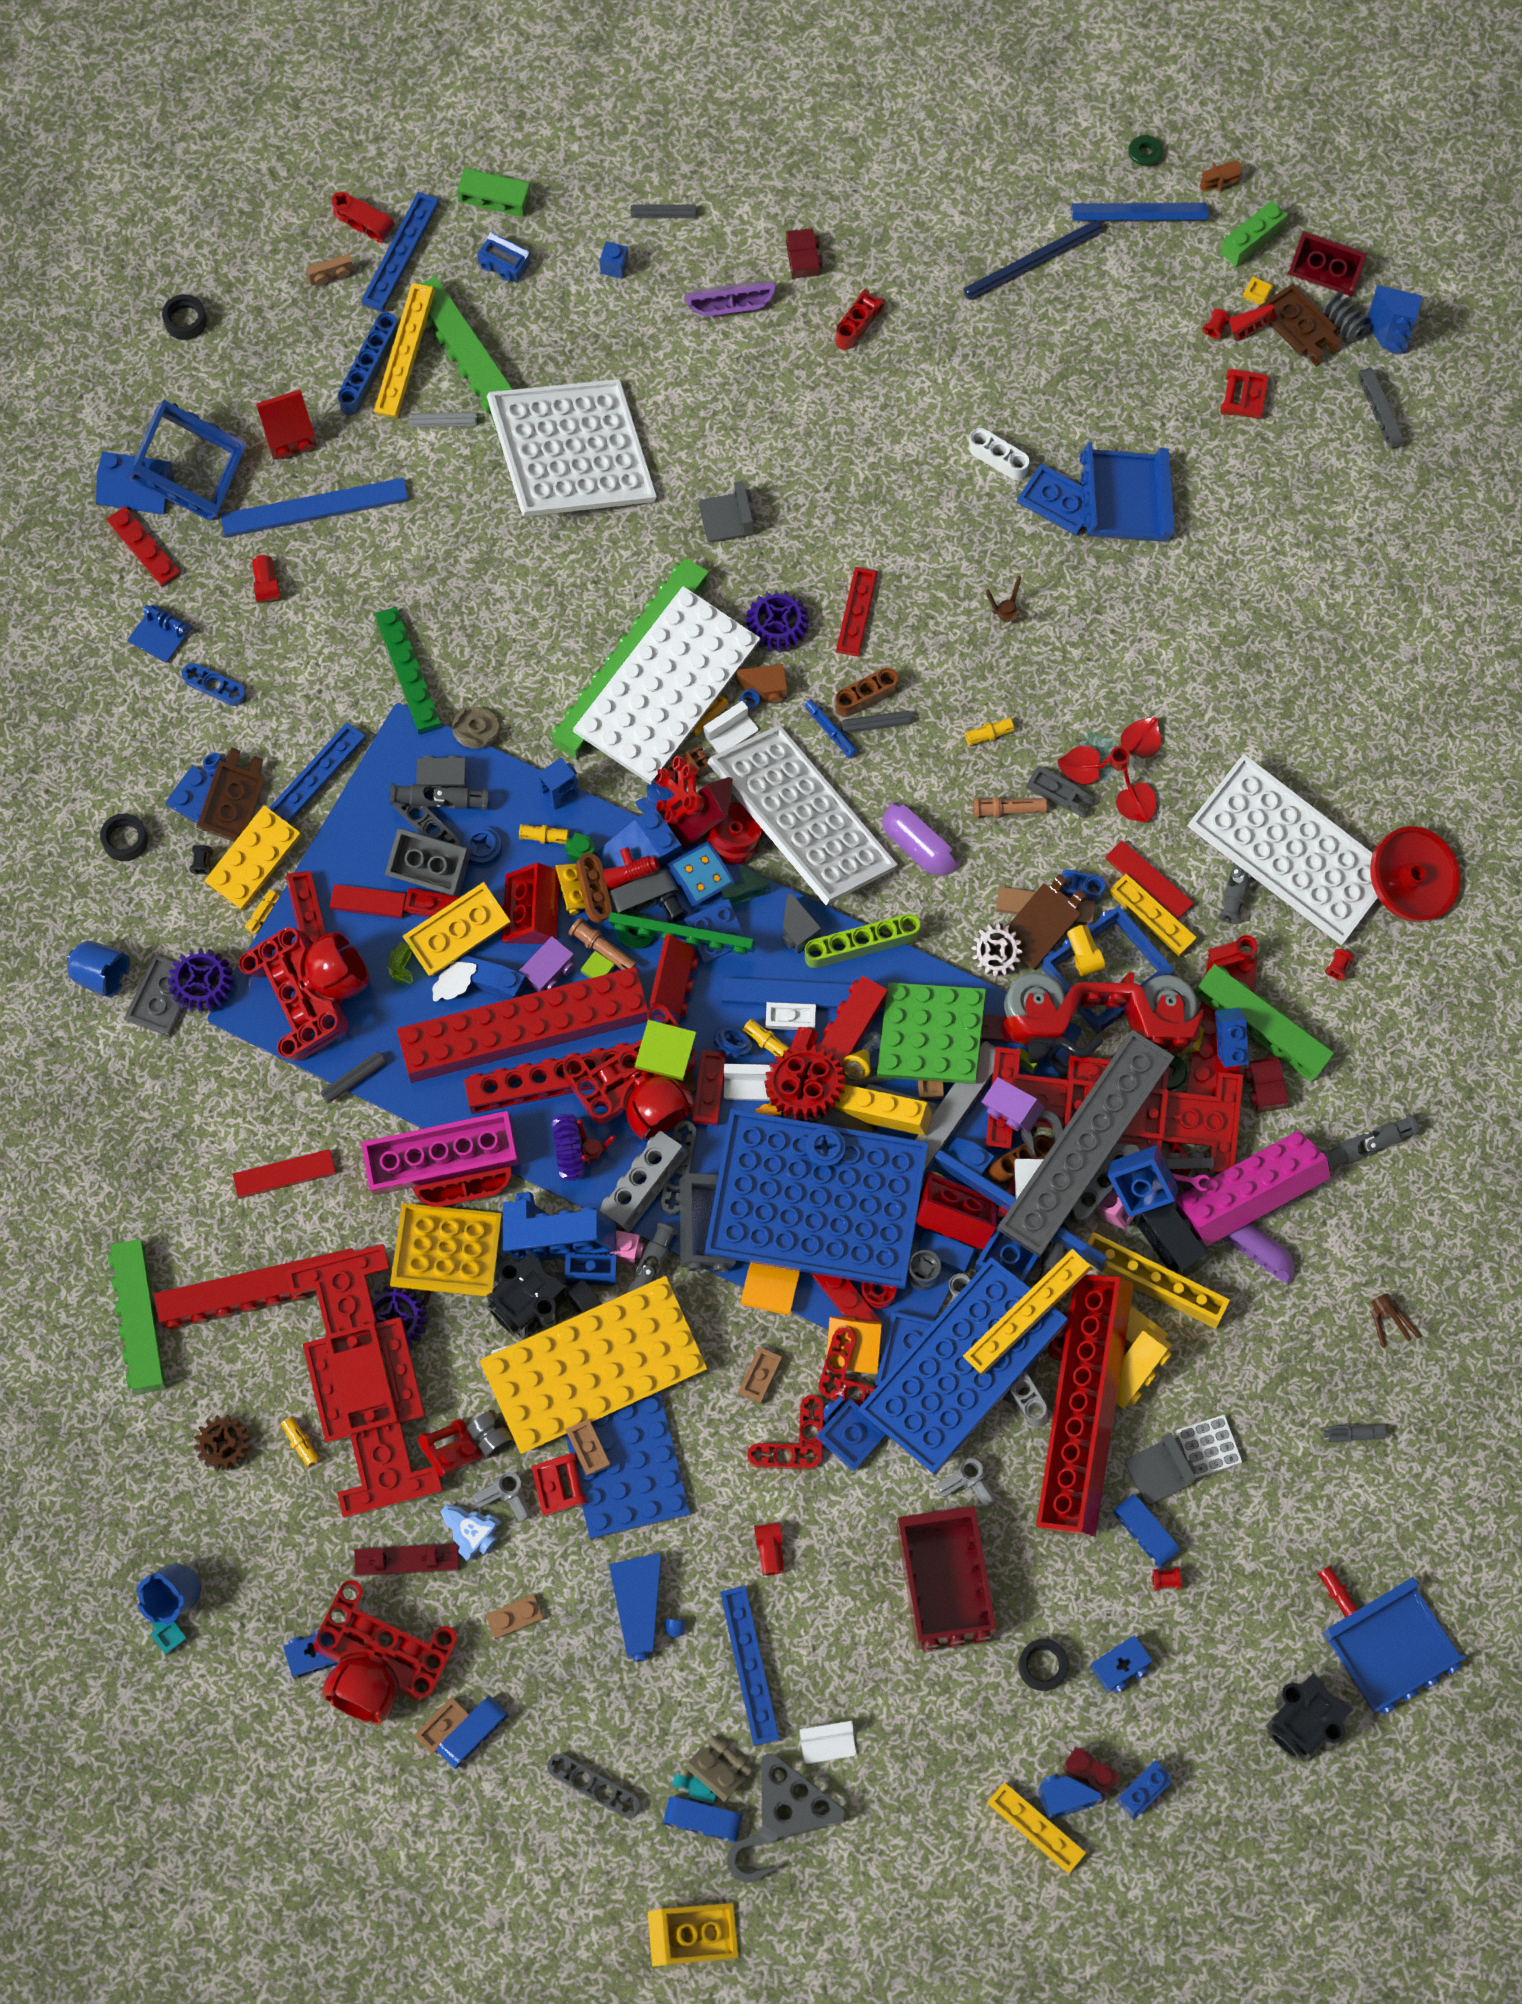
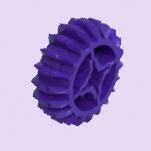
M776 589L774 595H770L767 591L765 598L758 595L757 602L751 603V609L747 611L746 625L749 631L760 637V648L768 644L769 652L773 646H776L777 651L780 652L781 646H785L789 651L790 643L797 647L799 640L805 638V633L809 630L808 623L810 618L807 615V607H803L802 600L796 601L795 594L788 597V592L785 590L783 595H779ZM765 612L767 620L761 626L758 620ZM794 615L796 617L797 622L792 629H790L788 622Z
M199 948L198 954H194L193 950H190V956L187 958L181 954V963L174 961L173 965L176 969H169L171 978H168L167 982L171 987L168 990L170 994L174 995L173 1000L176 1003L180 1002L181 1008L184 1009L188 1006L189 1011L193 1013L197 1007L199 1013L202 1014L204 1008L207 1007L212 1012V1005L216 1004L218 1007H221L220 1000L228 1001L227 993L233 992V987L230 985L235 982L234 977L231 976L233 974L232 967H228L229 962L227 959L222 960V955L220 953L214 955L211 949L206 954H204L201 948ZM197 966H207L206 968L202 969L197 968ZM188 972H190V979L186 981V985L182 987V982L185 975ZM220 974L219 983L217 987L213 990L211 985L216 980V977ZM196 975L199 979H203L206 986L203 983H199V981L196 978ZM198 993L205 994L204 996H194Z
M561 1114L560 1116L553 1117L552 1128L559 1176L563 1181L583 1178L585 1173L581 1158L582 1152L577 1118L574 1114Z
M385 1286V1293L382 1295L378 1290H375L376 1299L372 1298L377 1323L392 1319L395 1311L397 1317L403 1319L404 1327L412 1324L406 1332L409 1348H413L411 1340L414 1339L416 1342H420L421 1338L417 1332L424 1334L426 1329L421 1325L428 1324V1319L423 1317L427 1314V1309L421 1308L424 1304L423 1300H416V1292L408 1295L409 1290L403 1292L402 1289L400 1293L399 1287H393V1292H390L388 1287ZM390 1302L389 1308L386 1311L376 1314L381 1306ZM399 1302L410 1306L414 1311V1316H408V1313L401 1312Z

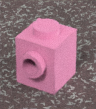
M616 1230V1252H610V1255H616L617 1263L635 1266L637 1258L641 1259L644 1244L640 1243V1235Z

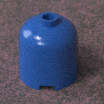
M84 941L78 944L75 949L70 951L67 957L68 975L72 981L108 998H112L121 990L123 985L119 982L123 974L128 975L130 969V957L124 954L123 951L96 941Z
M180 1563L169 1564L140 1581L136 1589V1593L139 1592L138 1597L140 1601L138 1609L152 1623L160 1622L166 1625L172 1623L197 1603L201 1595L199 1577L190 1567Z

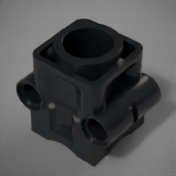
M531 1252L519 1263L511 1260L501 1263L498 1268L500 1283L493 1288L492 1293L487 1294L489 1304L487 1309L496 1321L512 1336L518 1335L521 1339H525L537 1326L546 1330L557 1325V1309L568 1300L564 1294L566 1291L565 1286L556 1277L545 1273L539 1260Z
M1312 1673L1302 1685L1292 1682L1281 1689L1275 1698V1705L1279 1711L1265 1727L1268 1729L1271 1739L1285 1753L1295 1760L1306 1762L1318 1748L1326 1751L1332 1750L1344 1739L1346 1730L1342 1722L1353 1709L1344 1700L1332 1696L1326 1689L1324 1682ZM1285 1694L1292 1696L1294 1703L1288 1701ZM1326 1731L1333 1734L1334 1740L1328 1738Z

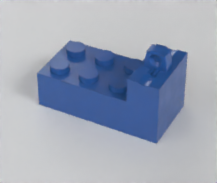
M517 1193L515 1202H503V1251L519 1261L529 1252L539 1261L566 1258L567 1253L570 1255L572 1253L575 1255L578 1253L580 1255L583 1253L585 1255L588 1253L592 1255L593 1253L616 1252V1222L594 1207L583 1208L580 1212L563 1210L559 1211L557 1215H550L535 1205L532 1193Z

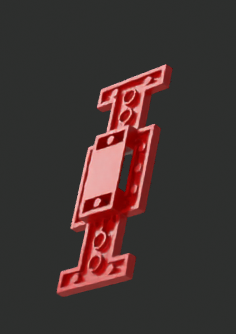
M996 1047L992 1085L997 1077L1036 1098L1044 1106V1110L1054 1113L1059 1118L1064 1130L1111 1060L1090 1057L1078 1058L1070 1055L1067 1080L1018 1074L1020 1049ZM1168 1066L1123 1133V1135L1128 1136H1121L1116 1143L1136 1145L1140 1151L1157 1145L1160 1152L1162 1141L1210 1147L1209 1157L1214 1158V1167L1208 1168V1172L1221 1173L1235 1165L1243 1075L1218 1072L1215 1096L1171 1092L1167 1090ZM988 1114L986 1147L1011 1148L1013 1129L1006 1124L1007 1120L1001 1117L999 1120H996ZM1036 1120L1032 1126L1053 1129L1051 1124L1045 1120Z
M384 1244L285 1270L292 1296L316 1290L326 1335H324L325 1338L303 1343V1349L325 1443L351 1438L362 1486L337 1492L343 1518L443 1492L441 1478L434 1467L412 1471L401 1423L423 1418L426 1415L403 1319L399 1317L377 1323L366 1276L390 1270ZM381 1348H382V1351H383V1356H384V1360H385V1364H386V1368H387V1372H388V1377H389V1381H390V1385H391L393 1397L391 1396V1392H390V1388H389V1383H388V1379H387V1375H386V1371H385V1367H384V1362H383V1358H382V1354H381V1350H380Z

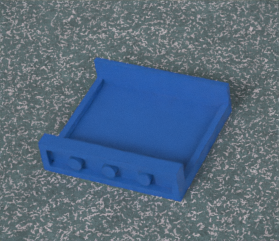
M1088 442L1084 450H1081L1079 457L1080 464H1083L1081 485H1084L1082 505L1085 506L1086 511L1083 525L1087 527V536L1158 542L1169 541L1175 532L1169 448H1159L1156 454L1095 450L1092 449V442Z
M1414 1577L1323 1632L1374 1715L1380 1711L1383 1715L1397 1707L1395 1702L1401 1698L1405 1702L1419 1694L1416 1689L1424 1684L1427 1688L1433 1686L1440 1681L1438 1676L1445 1671L1449 1675L1462 1668L1460 1662L1466 1658L1464 1654L1462 1656L1459 1655L1416 1589L1419 1584Z

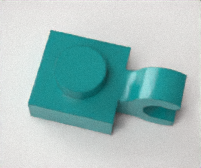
M174 1621L167 1625L160 1622L152 1623L156 1629L150 1635L166 1656L187 1640Z
M674 1775L672 1786L689 1790L688 1799L714 1805L716 1794L698 1778L693 1776V1779L682 1775Z

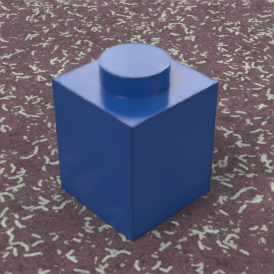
M606 241L599 260L600 274L622 279L629 261L628 246Z

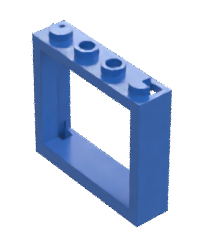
M163 400L154 411L126 478L210 521L219 512L246 443L237 439L236 435L220 430V427L216 424L201 420L197 414L182 410L176 403L171 404ZM162 417L230 453L211 501L141 466Z
M1119 905L1113 910L1104 911L1100 915V919L1094 924L1092 922L1087 924L1092 938L1095 939L1116 923L1157 972L1140 984L1142 988L1155 977L1174 975L1175 970ZM1069 938L1063 942L1062 948L1056 952L1054 950L1050 951L1049 955L1043 959L1042 964L1044 973L1057 981L1065 997L1072 987L1055 967L1074 954ZM1077 1005L1076 1008L1096 1034H1099L1125 1014L1121 1005L1120 1008L1106 1009L1097 1017L1090 1008H1082L1081 1005Z

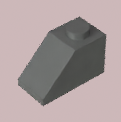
M789 893L786 899L782 940L789 949L793 948L798 954L805 949L809 941L821 937V928L793 894Z

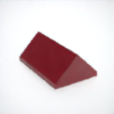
M1303 230L1288 275L1337 292L1343 291L1345 295L1352 297L1368 253Z
M731 777L709 783L698 791L704 797V807L700 814L693 816L685 814L676 824L668 823L682 848L688 847L728 816L733 783Z

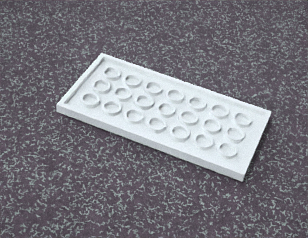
M683 586L573 728V732L652 785L658 774L657 770L664 768L736 674V670L740 669L758 645L760 637Z
M780 725L710 757L707 762L720 779L727 777L733 779L731 792L825 905L894 871L898 864Z
M1245 754L1240 757L1187 825V827L1340 945L1345 942L1378 898L1370 876V863L1373 853Z

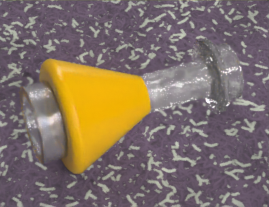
M877 1032L865 1034L863 1038L865 1045L862 1050L844 1058V1071L851 1079L859 1080L869 1076L870 1054L873 1049H879L881 1044V1036Z

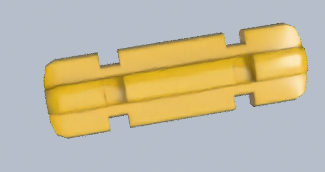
M269 890L264 896L265 901H261L252 915L253 919H249L245 925V928L250 933L257 934L262 927L261 923L265 922L273 905H275L280 897L277 892Z

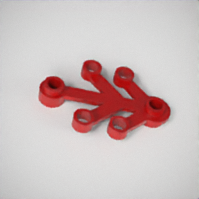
M676 756L672 763L673 769L678 771V783L675 781L674 770L666 768L657 770L658 774L654 779L659 787L667 788L675 794L667 801L659 800L655 807L660 815L665 816V821L671 824H676L685 814L690 816L700 814L704 807V797L696 792L697 768L687 764V759L681 756ZM683 801V805L677 810L672 809Z

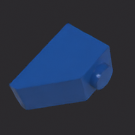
M951 1136L942 1151L983 1177L994 1161V1156L976 1143L955 1136Z

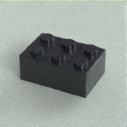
M1175 1202L1137 1214L1134 1223L1167 1269L1186 1278L1203 1266L1207 1257V1247L1200 1238L1196 1239L1191 1232L1193 1229L1186 1218L1182 1219L1178 1214V1207Z

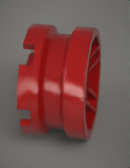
M866 1282L862 1283L861 1288L862 1298L868 1306L875 1308V1310L888 1308L894 1302L897 1292L895 1287ZM876 1286L884 1290L883 1293H875Z

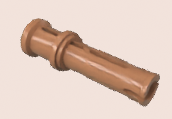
M998 796L993 797V799L973 797L974 818L992 815L994 818H999L1001 814L1046 813L1047 811L1046 798L1001 800Z
M583 917L577 919L569 930L568 934L570 936H576L585 943L586 948L595 949L620 969L625 970L637 965L636 961L602 937L599 929L595 930L585 923Z

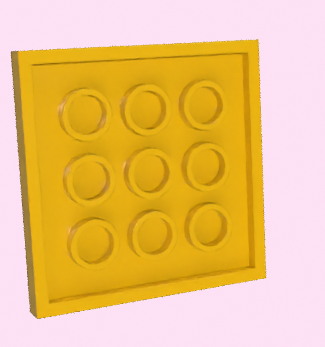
M402 1203L390 1287L487 1296V1294L492 1293L502 1213Z

